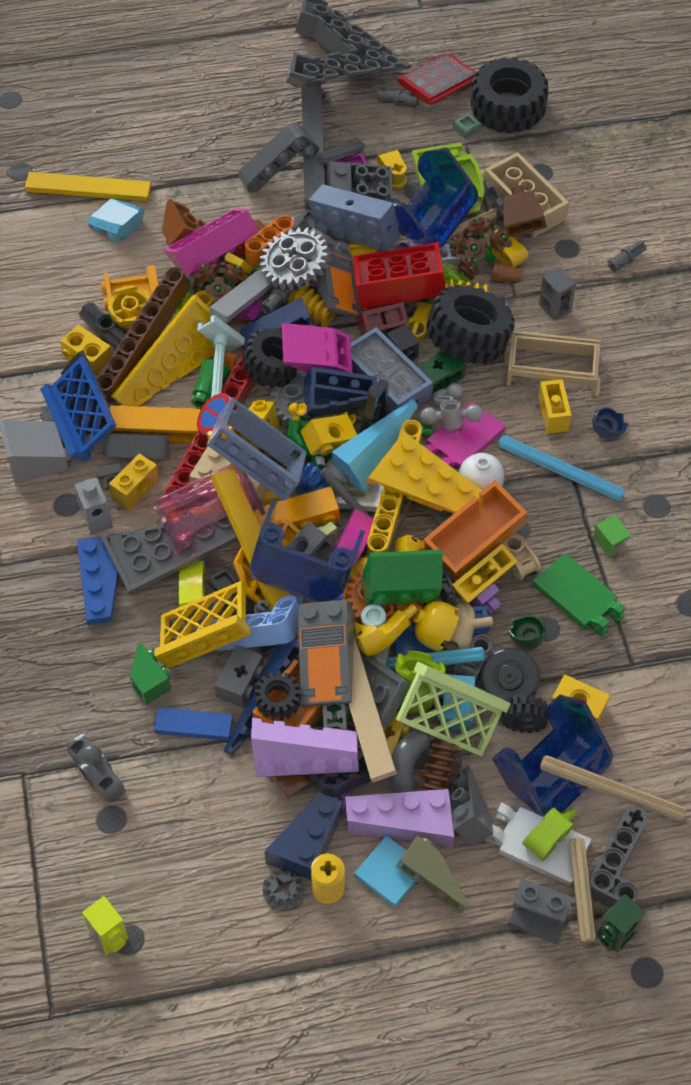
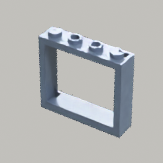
M233 397L219 413L207 446L284 501L299 484L307 451ZM234 405L238 407L236 411L233 410ZM226 425H230L287 467L286 470L228 429ZM222 433L227 436L225 440L221 437ZM294 450L301 453L298 458H296L297 455L292 453Z

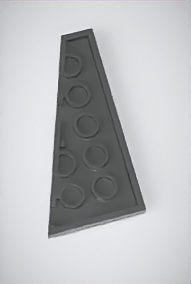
M226 512L219 513L214 517H196L194 520L187 522L180 520L148 526L144 530L121 531V534L112 536L108 534L100 535L130 596L239 541Z

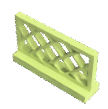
M417 662L414 668L417 674L396 720L439 739L453 743L479 756H483L502 712L507 713L511 703ZM424 681L428 683L431 693L420 698L418 689L421 682ZM449 692L452 702L441 707L438 695ZM433 698L436 709L425 714L422 702ZM469 701L472 711L461 715L458 705ZM417 705L420 717L413 720L405 718L409 708ZM454 707L457 718L446 723L443 712ZM486 710L492 711L493 714L490 721L482 725L479 714ZM438 714L441 725L430 729L427 719ZM474 716L477 727L466 731L463 721ZM459 723L462 734L451 738L448 728ZM479 732L481 741L478 747L474 748L471 746L468 737Z

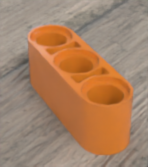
M280 216L249 238L245 243L246 262L250 266H260V263H262L260 256L264 255L262 250L269 249L267 243H274V236L280 238L281 232H284L286 235L289 229H292L294 233V220L289 216Z

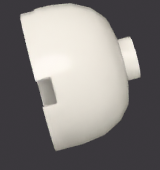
M487 453L473 454L464 460L460 467L459 473L481 490L494 480L502 487L504 485V468L493 455Z

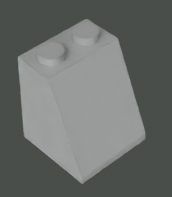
M0 421V430L15 484L68 471L67 461L71 460L67 449L62 446L64 442L55 422Z

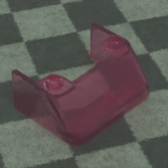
M234 464L225 466L177 489L153 503L157 516L178 556L183 554L180 548L186 547L192 542L193 532L227 516L210 478L213 474L234 468L253 512L255 513L257 509L262 516L266 514L252 481L245 472Z

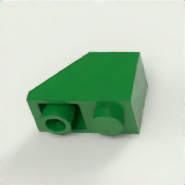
M141 643L137 645L130 679L132 688L144 704L147 705L170 690L169 680L171 676L164 666L160 668L157 664V658L154 657L153 651L151 649L146 650Z

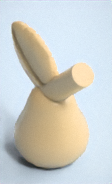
M462 600V602L454 605V607L459 609V611L455 612L459 616L456 629L449 642L443 641V645L447 650L470 648L474 629L493 626L492 617L475 619V612L469 603L466 604Z

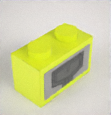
M105 896L82 912L89 934L106 955L112 951H119L126 944L128 936L124 921Z

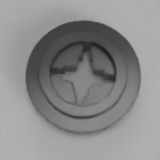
M281 868L279 871L271 872L270 876L264 880L262 891L265 901L271 907L278 910H288L301 902L305 888L301 876L295 874L293 870L288 871ZM278 882L284 886L290 885L288 887L289 896L283 891L277 892L279 890Z

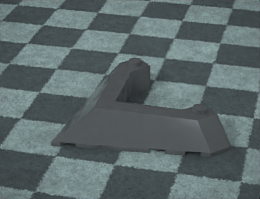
M302 0L295 33L303 37L314 38L331 54H328L327 58L321 59L320 56L310 57L294 52L286 83L294 87L309 88L358 76L411 68V64L398 59L395 52L381 44L379 40L357 24L351 25L347 22V17L337 9L331 10L327 7L328 2L325 0Z

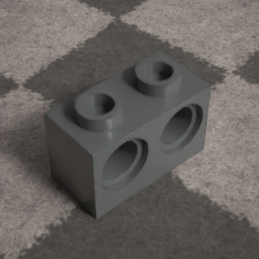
M561 267L547 272L542 277L539 305L554 321L572 312L576 283Z

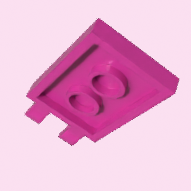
M471 401V402H470L466 407H464L462 410L467 409L470 405H473V404H475V403H474L473 401ZM483 410V417L478 422H470L465 418L462 419L463 425L458 429L448 430L442 426L427 439L424 447L433 454L442 456L441 460L452 468L456 467L460 470L464 460L473 454L481 453L505 432L506 426L485 410Z

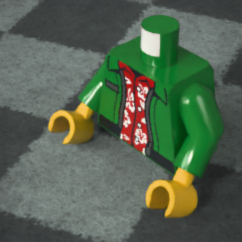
M292 403L288 408L293 417L289 421L287 438L307 451L305 460L311 461L314 466L319 465V468L323 470L326 468L325 463L332 458V453L325 456L321 454L311 455L300 432L311 420L317 418L301 416L307 411L305 403H300L299 405ZM343 412L340 415H346L348 412ZM351 414L349 418L351 423L354 424L356 415ZM295 450L298 457L301 453Z

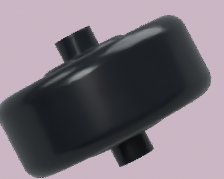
M517 648L500 649L491 654L483 664L481 670L483 690L503 700H507L508 697L514 698V695L522 697V694H525L526 697L536 696L540 687L541 675L539 667L533 657L523 650Z

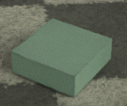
M467 113L453 121V127L466 138L481 130V123L470 113Z

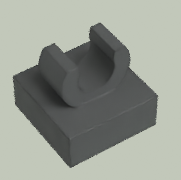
M119 463L96 468L98 479L103 478L102 484L105 489L108 488L107 480L109 478L114 479L121 472Z

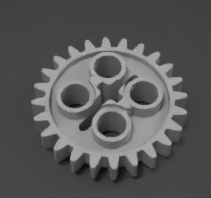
M298 227L294 233L292 229H289L286 235L284 232H281L280 238L273 237L274 243H267L269 249L262 250L264 255L260 256L262 261L260 263L261 271L268 283H273L275 288L280 285L282 290L288 286L291 291L295 285L301 289L303 283L310 286L309 280L317 281L316 275L323 276L322 269H327L326 262L330 261V251L326 240L323 239L321 234L317 235L315 230L310 233L308 228L302 232L300 227Z
M303 371L301 375L296 373L291 383L288 385L284 384V387L281 388L275 386L273 392L270 393V402H275L278 420H282L283 427L287 426L290 418L293 417L289 412V406L292 403H297L298 405L304 403V378L307 374ZM340 413L331 414V415H325V416H319V417H314V418L320 419V418H326V417L339 416Z

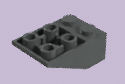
M330 161L326 172L327 186L393 203L391 166Z

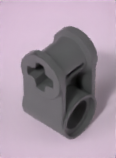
M485 635L475 636L470 647H482L485 649L484 661L456 664L453 674L474 676L475 684L478 683L481 678L483 664L492 654V641Z

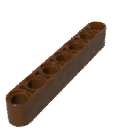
M172 267L164 274L97 378L107 401H115L111 397L112 394L158 339L189 291L190 282L180 267Z

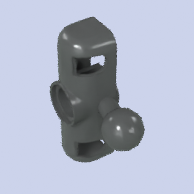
M80 733L68 743V754L76 762L89 784H93L105 800H115L126 792L123 783L113 772L100 747L92 745L83 733Z

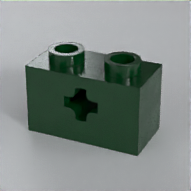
M441 351L429 360L420 362L417 365L433 382L432 396L436 391L447 388L450 384L457 383L465 378L466 364L462 360L450 358V355L444 354Z

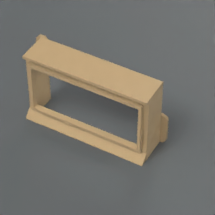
M513 331L511 345H507L505 352V363L508 365L506 386H511L512 376L549 380L563 379V381L591 384V395L597 397L600 393L601 381L598 377L601 340ZM516 349L593 357L592 373L514 365Z

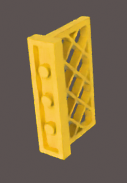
M239 581L162 614L160 647L155 648L154 657L170 669L250 636V626L246 624V584ZM237 592V595L233 599V601L229 602L228 599L231 597V595ZM218 600L213 609L209 611L208 608L212 602ZM225 604L228 605L222 616L217 615ZM198 609L191 620L188 619L191 612ZM236 609V610H237V614L234 615V616H231V614H232V613L234 612V610ZM203 614H208V616L205 618L202 624L199 625L198 621L201 619ZM178 617L172 627L169 628V621ZM214 618L218 619L215 624L210 625ZM184 622H187L188 624L185 626L182 632L178 633L177 631L182 626V624ZM194 627L198 628L196 632L189 634ZM176 635L177 639L170 642L173 636Z

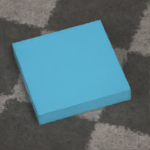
M386 835L355 871L354 877L395 908L416 884V881L396 868L406 849Z

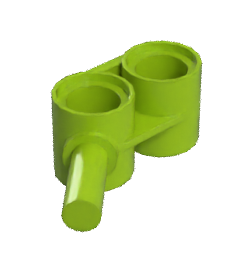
M552 808L544 816L540 824L526 836L522 845L543 862L557 846L556 841L560 843L574 827V824L570 821L577 817V811L571 808L564 814H561L555 808Z

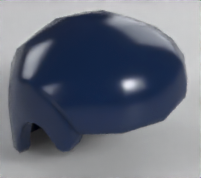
M608 407L597 410L592 419L594 431L600 438L607 440L619 438L629 426L628 422H624L623 413H617L614 409Z

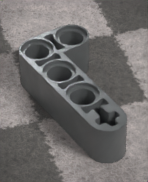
M290 123L239 170L238 177L248 192H256L297 154L306 159L313 158L319 152V146L310 133L298 123Z
M631 806L625 811L590 879L591 898L609 908L620 899L619 895L621 894L628 895L635 903L638 899L639 892L637 887L620 876L643 834L648 819L647 813L642 807ZM633 820H635L637 822L635 823L632 830L631 828H629L630 823H632ZM618 840H625L629 845H621ZM607 861H614L618 866L611 867L607 864ZM602 882L607 888L601 889L595 883Z

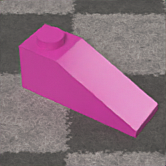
M355 508L336 544L337 547L332 551L326 565L347 576L356 565L367 543L374 519Z

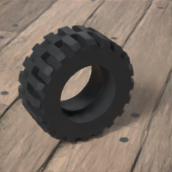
M503 57L500 60H491L489 64H484L475 73L471 91L472 112L482 124L485 123L486 127L489 129L494 128L498 132L507 131V133H513V131L522 132L525 128L530 129L542 119L546 112L549 90L548 80L541 69L538 70L535 64H529L527 60L523 59L521 61L515 57H512V59ZM500 93H514V94H517V95H520V96H519V97H505V96H501V95H499V94H500Z
M471 285L450 286L442 290L435 298L426 322L429 338L432 339L434 346L439 347L442 353L450 355V358L462 360L463 363L473 362V364L479 365L483 362L487 364L500 358L507 347L515 327L513 313L509 306H505V302L501 298L498 299L492 292L488 293L483 288H474Z

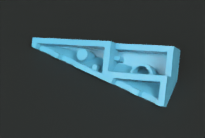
M411 399L332 451V463L347 474L349 482L365 494L369 490L370 484L365 481L398 440L402 424L410 420L414 411H417L418 405L415 400Z

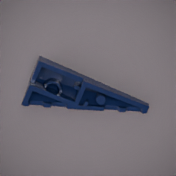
M293 639L288 643L275 646L258 682L261 683V677L263 676L268 678V673L272 672L273 676H277L276 671H281L282 676L294 659L298 661L299 639ZM256 686L224 749V752L231 756L235 754L252 732L253 711L257 707L255 703Z

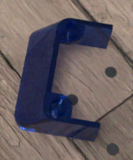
M272 499L250 563L249 571L251 577L256 581L316 602L342 600L359 554L365 531L360 530L353 551L346 548H337L332 551L328 561L282 546L284 531L279 525L272 523L277 505V500Z

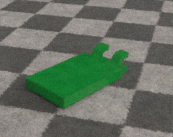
M566 553L532 580V586L582 629L590 626L600 637L608 632L607 626L610 621L602 616L607 612L617 623L625 616L623 612L626 610V607L617 602L618 596Z

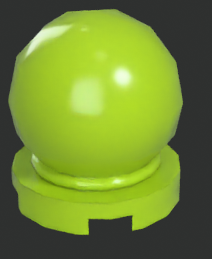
M412 650L408 651V654L404 656L401 653L398 654L395 664L396 673L410 682L411 685L417 674L414 671L417 662L443 673L446 669L442 662L438 665L432 661V655ZM424 681L421 682L418 689L420 698L431 693L428 683ZM408 691L406 692V694H405V696H404V698H403V700H402L400 706L398 707V710L401 709L402 704H403V702H404V700H405V698H406V696H407ZM433 698L422 702L424 712L431 709L434 704ZM417 705L409 708L407 714H420Z

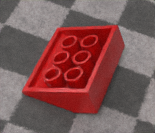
M438 242L353 255L360 309H372L380 305H393L406 301L417 302L420 299L426 298L435 299L438 293L446 289Z

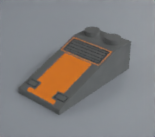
M324 235L322 237L327 242L330 251V261L326 262L328 268L322 269L323 276L316 275L317 281L314 282L328 310L357 319L356 316L362 310L359 306L354 260L349 251V246L343 241L338 242Z
M348 600L299 604L298 638L302 707L346 704L352 701L355 612Z

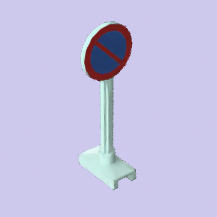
M216 315L211 316V322L207 324L200 322L197 330L212 341L215 348L212 395L203 405L197 418V428L205 435H208V432L213 430L219 413L231 399L227 394L221 393L224 352L230 353L244 345V337Z

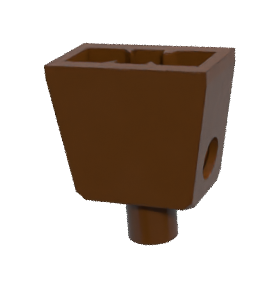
M522 185L512 187V195L504 197V227L506 234L512 237L547 228L544 213L534 191L524 192Z

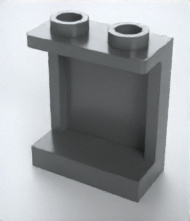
M521 878L513 899L514 908L508 926L558 945L573 897Z

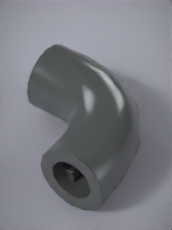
M413 729L395 746L392 758L397 774L389 777L392 793L417 791L414 767L417 759L430 748L429 738L421 730Z

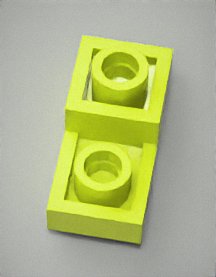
M198 561L180 570V607L205 596L204 576L206 568L204 561Z

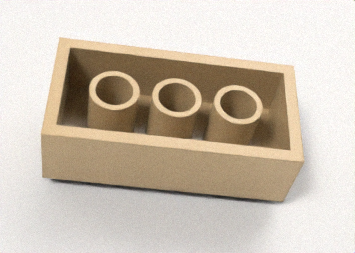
M518 152L485 169L484 188L485 183L490 181L503 200L504 197L512 195L511 189L516 185H522L524 192L534 191L544 213L547 228L529 232L533 238L567 220L569 202Z

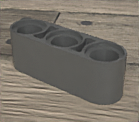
M108 433L103 438V456L135 458L140 453L148 459H169L170 436Z

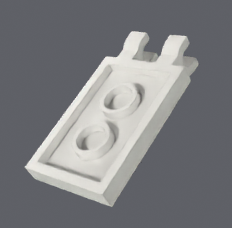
M501 802L495 819L507 823V826L503 832L497 826L492 825L493 835L486 838L485 841L500 846V855L571 887L573 872L569 841L577 837L584 838L587 851L591 838L571 830L560 843L556 841L557 846L542 862L522 845V842L540 824L544 817L522 807L516 813L510 806Z

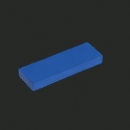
M158 707L154 731L155 734L228 741L233 717L230 714Z

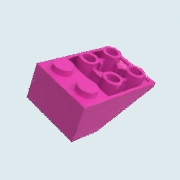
M282 324L283 360L285 364L305 373H308L311 367L353 373L350 335L328 327Z

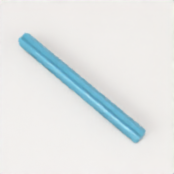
M503 435L499 440L498 446L614 500L620 501L624 496L625 490L511 437Z

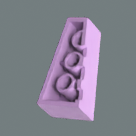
M252 718L251 741L256 777L359 772L357 732L325 727L322 730H315L310 728V725L300 724V727L285 726V722L274 721V724L263 723L262 719Z
M448 789L345 797L348 834L375 838L386 837L387 835L389 838H395V841L405 842V840L414 841L418 835L421 838L429 839L435 845L453 849L454 830Z

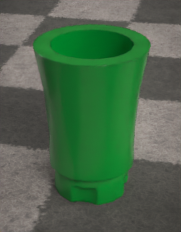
M205 359L201 363L200 373L191 398V404L196 406L197 409H202L203 405L211 398L214 359ZM225 364L223 365L222 387L231 373Z

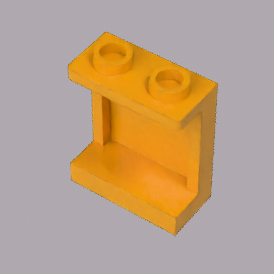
M155 265L146 266L147 275L109 280L108 273H104L105 281L101 282L103 295L107 294V298H103L105 311H109L108 300L113 296V292L123 286H137V289L146 290L151 296L158 285Z

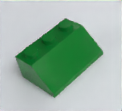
M442 550L370 553L361 577L365 604L382 606L394 603L405 605L414 602L427 604L437 601L442 590Z

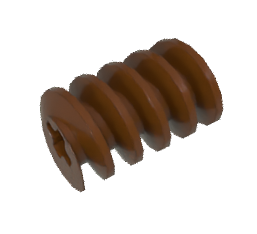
M435 738L439 744H431L430 747L436 753L427 754L432 763L424 764L429 773H421L420 775L426 783H418L417 786L427 790L448 789L450 791V788L444 782H453V778L448 775V772H456V768L451 763L459 762L460 759L454 753H462L463 749L453 743Z

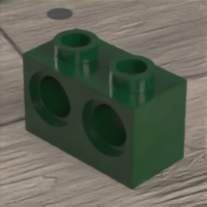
M624 894L603 915L597 933L600 942L606 948H612L618 953L638 933L645 911Z

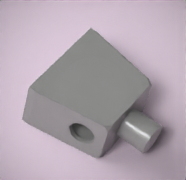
M91 478L76 483L74 485L76 499L90 534L112 528L108 504L98 479ZM95 509H99L100 515L93 516L92 512Z

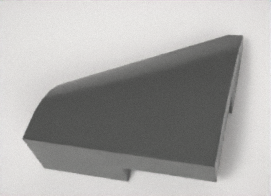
M488 181L485 183L484 197L491 203L490 207L492 209H497L496 224L505 230L504 200L493 184Z

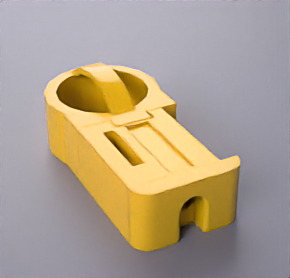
M420 301L416 303L413 317H410L409 323L406 326L409 330L412 329L413 335L419 342H422L426 338V322L433 305ZM418 328L423 331V333L416 335Z

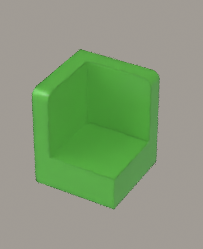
M613 515L596 524L593 538L607 556L610 557L614 554L615 546L629 539L631 534L617 516Z

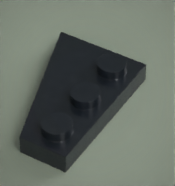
M381 378L376 385H372L368 390L360 433L388 414L389 382Z

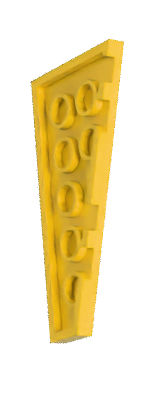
M197 295L191 296L112 394L111 397L118 404L138 407L152 398V395L161 389L164 390L175 380L181 379L199 367L203 360L209 359L214 355V343L197 331L198 324L200 322L203 324L211 322V316L213 315L209 313L210 308Z
M405 432L401 434L365 481L372 485L376 483L384 486L385 490L392 493L394 491L402 493L408 499L433 509L445 510L453 514L475 496L479 499V493L482 491Z

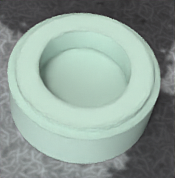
M368 605L361 613L362 623L364 626L374 625L376 627L385 624L386 613L384 609L379 605Z

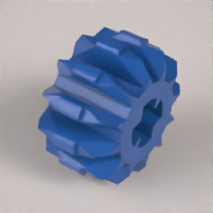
M311 462L308 464L304 463L299 484L295 488L296 493L303 495L330 486L319 474L322 471L319 465L314 466Z

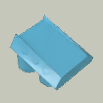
M110 199L91 215L87 224L91 225L97 232L106 231L108 238L117 242L126 239L141 225L145 209L117 199Z

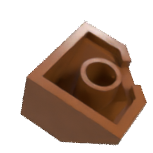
M171 199L166 202L162 232L169 246L207 225L201 219L198 221L190 214V209L184 204Z

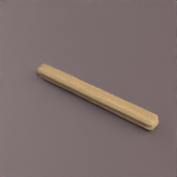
M545 756L542 759L540 768L546 772L679 822L685 818L686 808L553 757Z

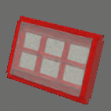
M445 53L398 77L397 81L403 88L428 105H433L472 84L476 71L451 54Z

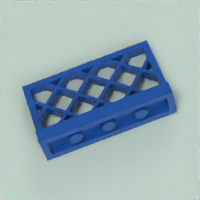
M80 357L52 386L45 384L40 390L70 457L87 462L92 457L90 451L117 425L86 358ZM82 367L81 379H76L77 372ZM66 382H68V386H67V390H66V394H65V393H63L61 387H62ZM75 382L79 383L77 395L73 394ZM86 383L90 385L88 396L84 395ZM71 398H76L74 409L71 410ZM87 399L85 411H80L82 400ZM94 400L98 402L96 413L91 412ZM79 415H84L82 425L79 427L77 424ZM90 416H95L93 428H88ZM105 417L107 424L102 429H99L101 419ZM88 431L91 432L90 440L86 443L85 437Z

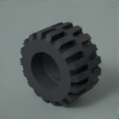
M265 327V330L259 329L251 335L242 358L243 369L247 371L246 375L252 377L253 382L261 383L260 386L263 387L268 385L270 388H275V386L281 388L284 387V384L288 385L291 383L298 369L284 363L282 331L276 327L274 329ZM266 355L274 356L279 360L270 359Z

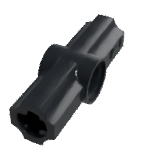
M88 302L82 306L79 312L80 318L98 333L99 339L117 349L127 332L116 325L110 314H105L94 303Z

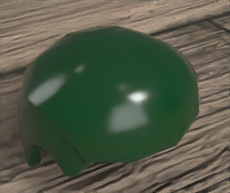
M524 615L514 619L511 627L508 628L511 640L520 649H535L541 645L546 636V626L541 619L534 615Z

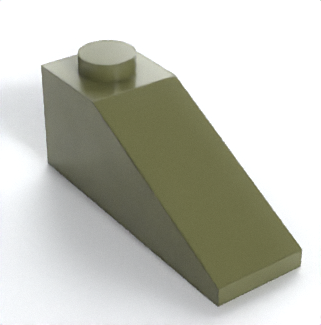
M417 835L397 863L396 868L458 913H461L468 904V901L440 851L435 848L432 841Z

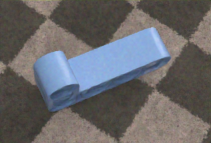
M289 595L278 600L272 612L246 615V624L250 626L251 635L218 648L216 651L231 650L235 646L249 648L285 644L292 641L298 634L299 604L295 596ZM214 619L210 625L215 624L218 619Z

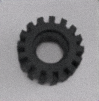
M276 671L277 676H273L272 672L268 673V678L263 676L261 677V683L257 682L255 703L260 713L263 711L265 718L270 715L271 720L275 721L276 716H279V721H283L284 715L289 719L292 717V712L296 714L298 707H300V685L296 683L295 677L292 676L289 679V673L285 672L284 676H281V671ZM273 690H283L287 693L288 697L285 701L276 703L270 701L268 695Z
M522 694V697L514 695V698L508 697L505 700L511 703L507 713L504 711L502 713L503 726L506 725L505 728H512L514 732L520 730V733H524V731L533 733V730L540 732V729H545V726L548 724V705L546 701H542V698L538 697L535 699L533 695L526 697L525 694Z

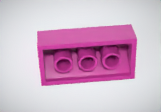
M234 208L165 248L164 251L176 267H180L185 275L193 276L198 273L197 269L201 265L216 263L219 260V256L228 252L233 253L237 250L236 246L241 243L245 244L249 238L259 231L248 210Z

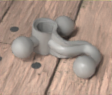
M453 383L447 388L436 391L432 396L433 402L440 407L441 411H436L429 407L425 408L420 414V419L425 425H433L437 420H442L445 429L454 430L463 425L462 419L467 418L470 422H478L483 417V410L475 404L461 410L460 402L457 400L463 396L464 391L461 385Z

